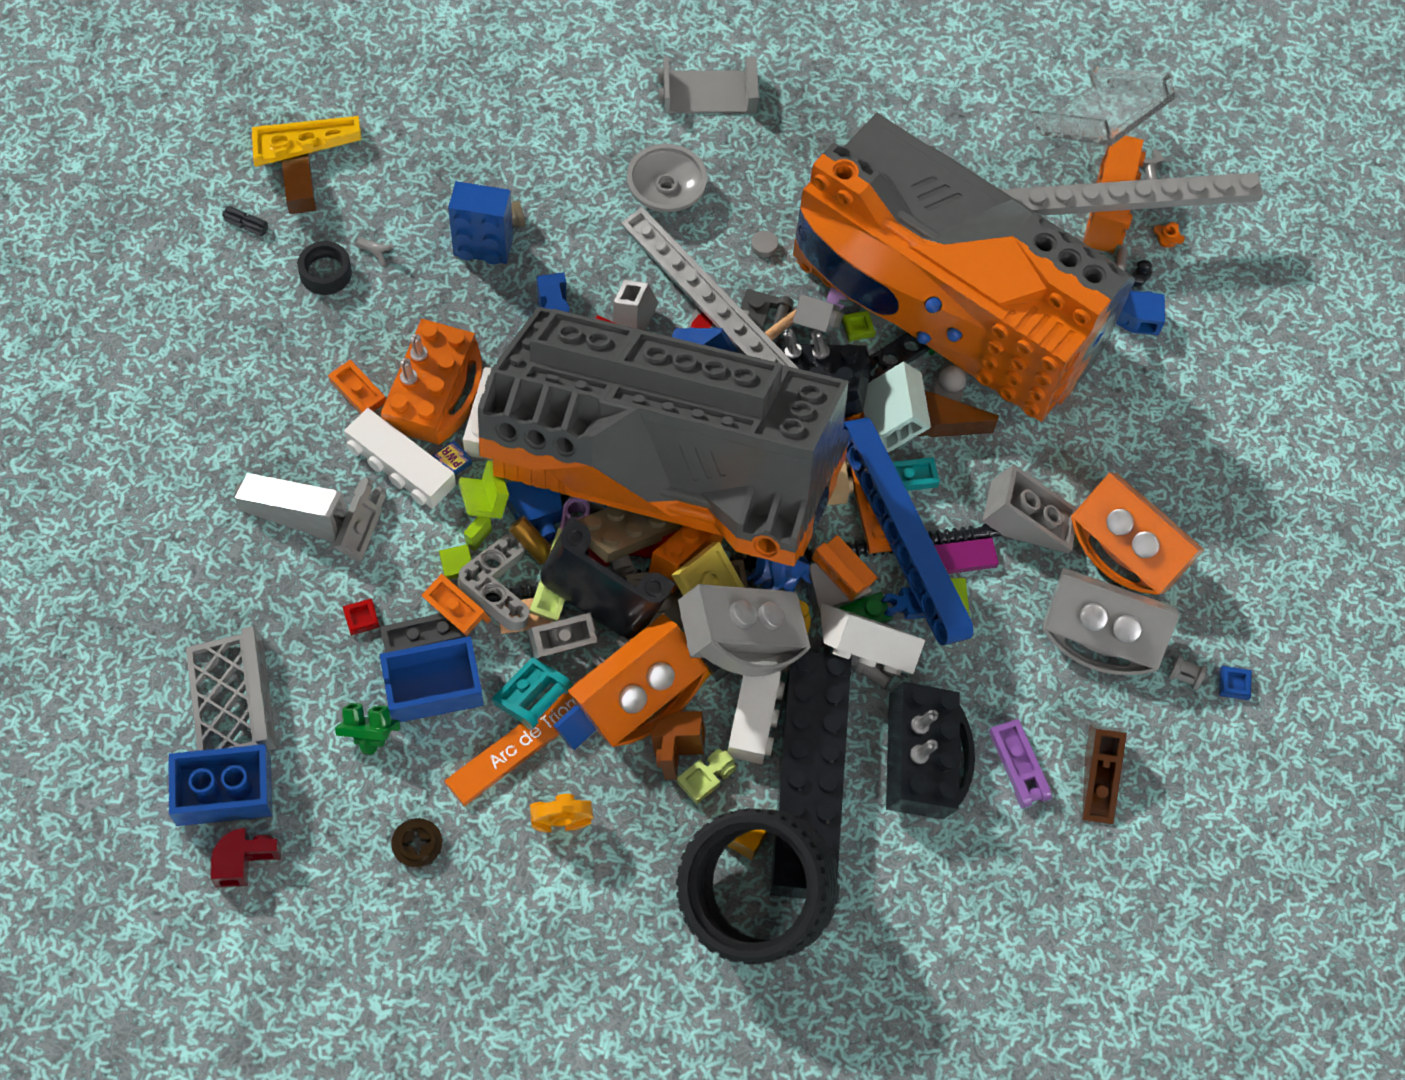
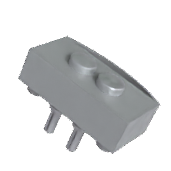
M1063 567L1043 620V631L1060 651L1081 665L1103 673L1140 675L1158 671L1180 615L1178 608ZM1065 639L1074 640L1096 653L1127 659L1130 663L1128 665H1116L1091 659L1071 648L1065 643Z
M698 584L678 600L690 657L706 658L711 663L732 673L753 677L771 675L801 658L811 648L797 592ZM771 661L777 662V664L760 665L750 662Z

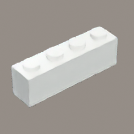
M369 408L361 413L344 430L347 442L346 447L356 456L361 454L368 459V464L376 472L383 471L389 475V480L397 488H406L411 492V497L422 506L426 504L433 509L456 486L454 472Z
M771 661L750 662L760 665L777 664V662ZM789 666L779 672L766 676L753 677L743 675L727 751L734 759L763 764L764 756H771L774 738L768 736L770 727L776 728L780 710L774 709L776 699L782 700L785 682L780 681L781 672L787 673Z

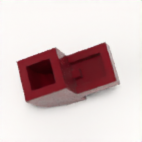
M246 828L235 829L224 835L216 844L211 857L210 879L215 888L248 886L249 861L281 860V845L278 839L270 835H258L253 840H250Z

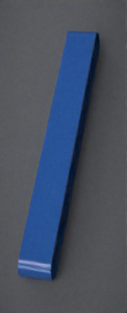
M868 417L844 422L843 429L849 431L847 459L935 639L940 645L945 646L972 638L974 629L971 618L873 422Z

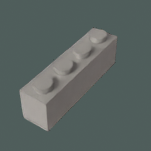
M800 295L793 323L833 333L834 328L839 329L843 313L839 312L840 306Z

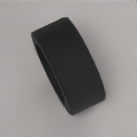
M330 241L315 242L307 246L299 255L297 265L300 280L309 291L321 295L335 294L344 289L350 282L352 269L349 254L339 244ZM320 258H334L341 263V269L331 277H314L308 270L309 266Z

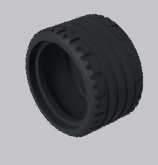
M752 808L726 812L713 818L712 823L707 822L694 834V840L688 842L685 852L681 856L682 863L678 865V876L676 879V885L678 886L676 895L679 901V910L685 916L683 920L688 925L689 931L692 935H696L699 938L697 941L710 952L719 953V957L735 963L743 962L744 964L772 962L799 953L805 947L813 944L823 934V929L829 926L836 911L834 907L835 904H838L840 884H838L837 880L840 876L836 859L832 858L831 853L833 852L824 837L819 836L818 830L804 819L797 818L794 814L780 810ZM753 830L770 832L787 842L799 856L804 867L807 882L806 899L800 915L788 930L770 940L750 937L731 926L719 910L713 889L714 870L725 848L737 837Z

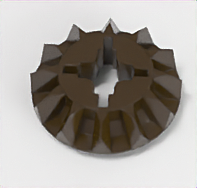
M414 818L403 822L397 827L392 836L391 847L396 860L407 868L417 867L421 869L425 865L433 864L437 856L441 854L443 840L440 830L434 823L426 819ZM414 832H417L421 841L427 842L421 845L419 855H417L414 847H408V844L414 841Z

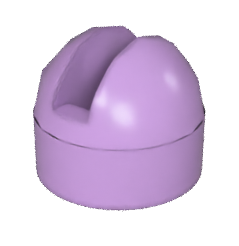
M831 287L826 302L840 306L841 310L845 305L840 304L839 301L840 299L847 300V297L836 288Z

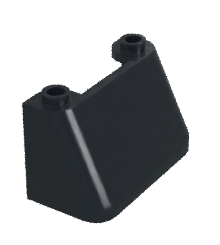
M571 516L542 567L540 580L554 594L584 613H590L592 618L620 636L632 639L650 624L676 583L662 574L649 573L641 579L636 587L584 554L590 545L591 533L583 523Z

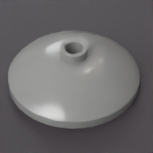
M657 144L641 150L630 161L627 169V186L630 193L640 204L655 211L676 212L684 210L695 204L702 197L707 185V172L701 159L691 150L675 144Z

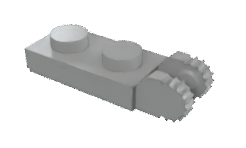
M363 477L354 491L355 496L352 499L333 545L335 549L355 561L363 559L382 512L381 507L386 496V490L381 486L376 487L370 494L373 481L369 477Z

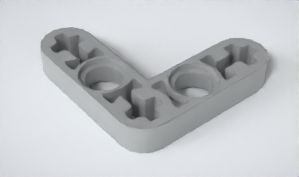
M508 533L460 569L457 585L461 591L502 626L511 631H520L527 625L530 613L529 608L496 580L524 557L525 548L511 533ZM488 559L498 561L500 566L490 568L484 562ZM489 593H495L501 597V600L490 602L485 596Z

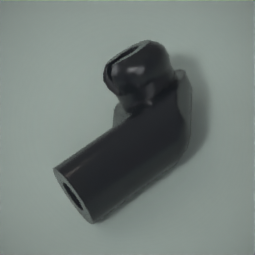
M1140 260L1137 263V268L1132 273H1129L1135 277L1132 287L1144 285L1151 277L1152 263L1150 261Z

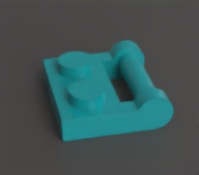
M532 657L491 699L496 707L519 720L526 728L533 730L539 723L538 719L563 693H568V690L573 687V683L565 675ZM550 683L554 684L530 711L526 710Z

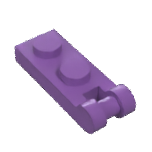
M1019 719L990 728L989 734L1013 786L1020 807L1022 809L1032 805V802L1037 800L1041 802L1050 800L1052 798L1051 790ZM1033 781L1035 788L1028 790L1025 783Z

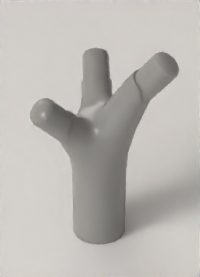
M359 237L356 242V247L374 254L382 267L386 266L383 252L394 249L392 244L383 245Z

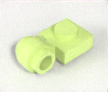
M715 750L707 759L708 767L699 759L677 777V784L696 805L720 786V781L717 777L721 776L723 779H726L736 770L735 759L727 751Z

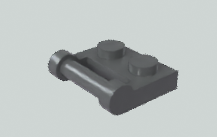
M747 289L740 308L750 311L749 317L763 331L770 307L777 309L773 325H775L792 310L794 301L787 296L776 297ZM781 334L772 340L775 344H781Z

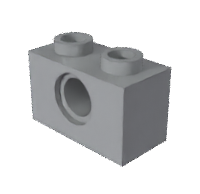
M590 613L532 627L527 630L532 654L536 659L598 642Z

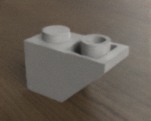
M624 279L613 302V322L646 331L659 303L648 283Z

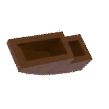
M309 153L282 160L285 195L289 214L317 211Z

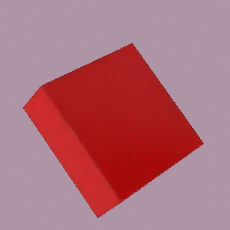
M372 598L342 606L351 636L380 628Z

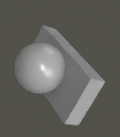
M945 358L934 393L961 402L969 373Z

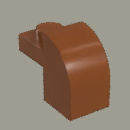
M702 711L672 713L662 718L654 726L651 732V740L657 767L662 768L665 780H677L680 755H704L706 727Z

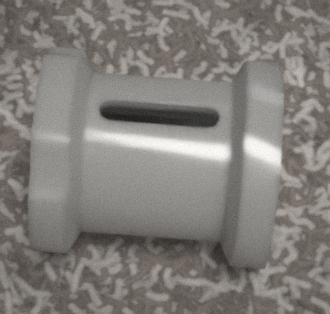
M1179 654L1169 679L1174 680L1176 678L1192 685V689L1197 691L1208 666H1198L1184 660V657Z

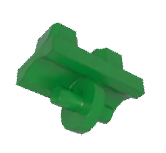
M349 703L342 708L343 722L335 727L336 736L353 737L354 744L360 746L363 754L372 755L378 747L385 745V740L391 731L400 730V721L391 720L388 706H373L368 710V717H364L363 705L361 703Z

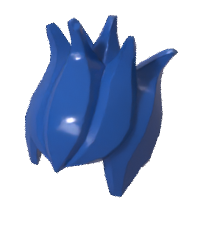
M799 556L794 567L756 557V569L747 577V581L754 580L753 584L755 586L764 583L760 589L779 590L784 588V591L795 592L796 585L801 579L812 584L809 577L810 563L804 556Z

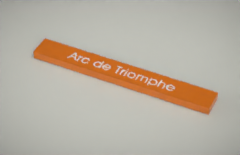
M569 692L567 694L563 693L538 719L539 723L533 730L526 728L522 723L447 778L444 781L445 785L465 807L560 735L553 725L575 705L578 706V704Z

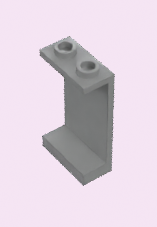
M663 57V68H658V83H663V88H659V104H664V114L757 113L759 90L756 57H746L745 71L669 70V58Z

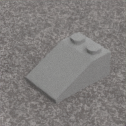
M1013 464L991 481L983 522L1005 537L1068 554L1072 551L1075 537L1071 516L1077 508Z

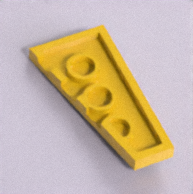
M359 116L252 127L254 166L257 167L362 140Z

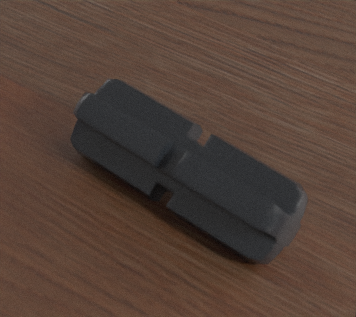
M227 206L225 211H223V220L240 228L244 226L245 230L259 236H264L268 231V222L251 214L246 216V212L232 206Z

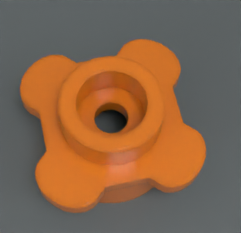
M1170 222L1164 226H1155L1154 233L1157 234V241L1162 247L1170 248L1184 242L1185 238L1178 230L1179 225L1176 222Z

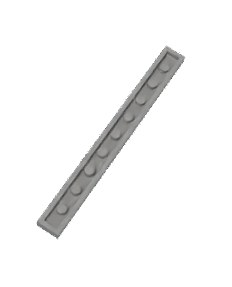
M1257 172L1000 189L1041 216L1261 201L1264 195Z
M643 207L621 222L626 232L718 328L724 329L732 343L742 354L799 369Z

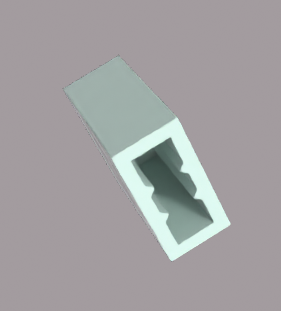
M903 361L868 383L863 408L864 417L871 419L888 453L931 428L921 372Z

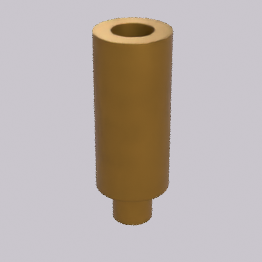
M525 516L520 517L508 530L530 555L542 565L548 558L552 546Z

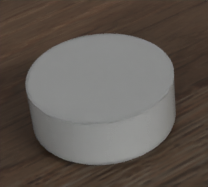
M763 230L753 235L751 250L756 256L768 258L776 253L778 239L775 234Z

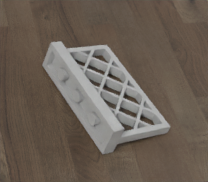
M253 626L241 629L242 634L186 647L197 751L206 750L205 743L213 733L224 739L218 749L266 744L268 750L277 749L263 637ZM240 644L241 652L233 662L223 656L230 646ZM209 652L214 655L204 669L196 665L195 654ZM221 659L229 664L230 667L222 678L218 679L210 674V672ZM236 670L244 674V680L237 690L226 684ZM208 677L217 684L210 694L205 697L199 693V686ZM223 687L234 693L224 708L213 702ZM239 698L244 699L248 704V708L241 718L230 712ZM212 705L221 712L212 724L208 725L203 722L202 715ZM228 715L236 720L237 723L230 733L225 736L216 729ZM245 726L251 730L252 741L238 744L233 739L242 727Z

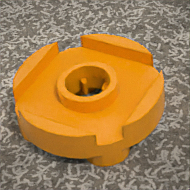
M560 794L555 797L556 801L530 804L531 827L536 831L552 833L551 826H565L566 831L578 830L589 826L592 823L591 819L594 820L592 802L588 800H575L574 794Z

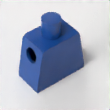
M519 481L506 484L509 492L506 506L515 520L525 516L548 542L554 540L557 533L554 524L561 522L563 515L560 493L553 492L550 489L523 484V482Z

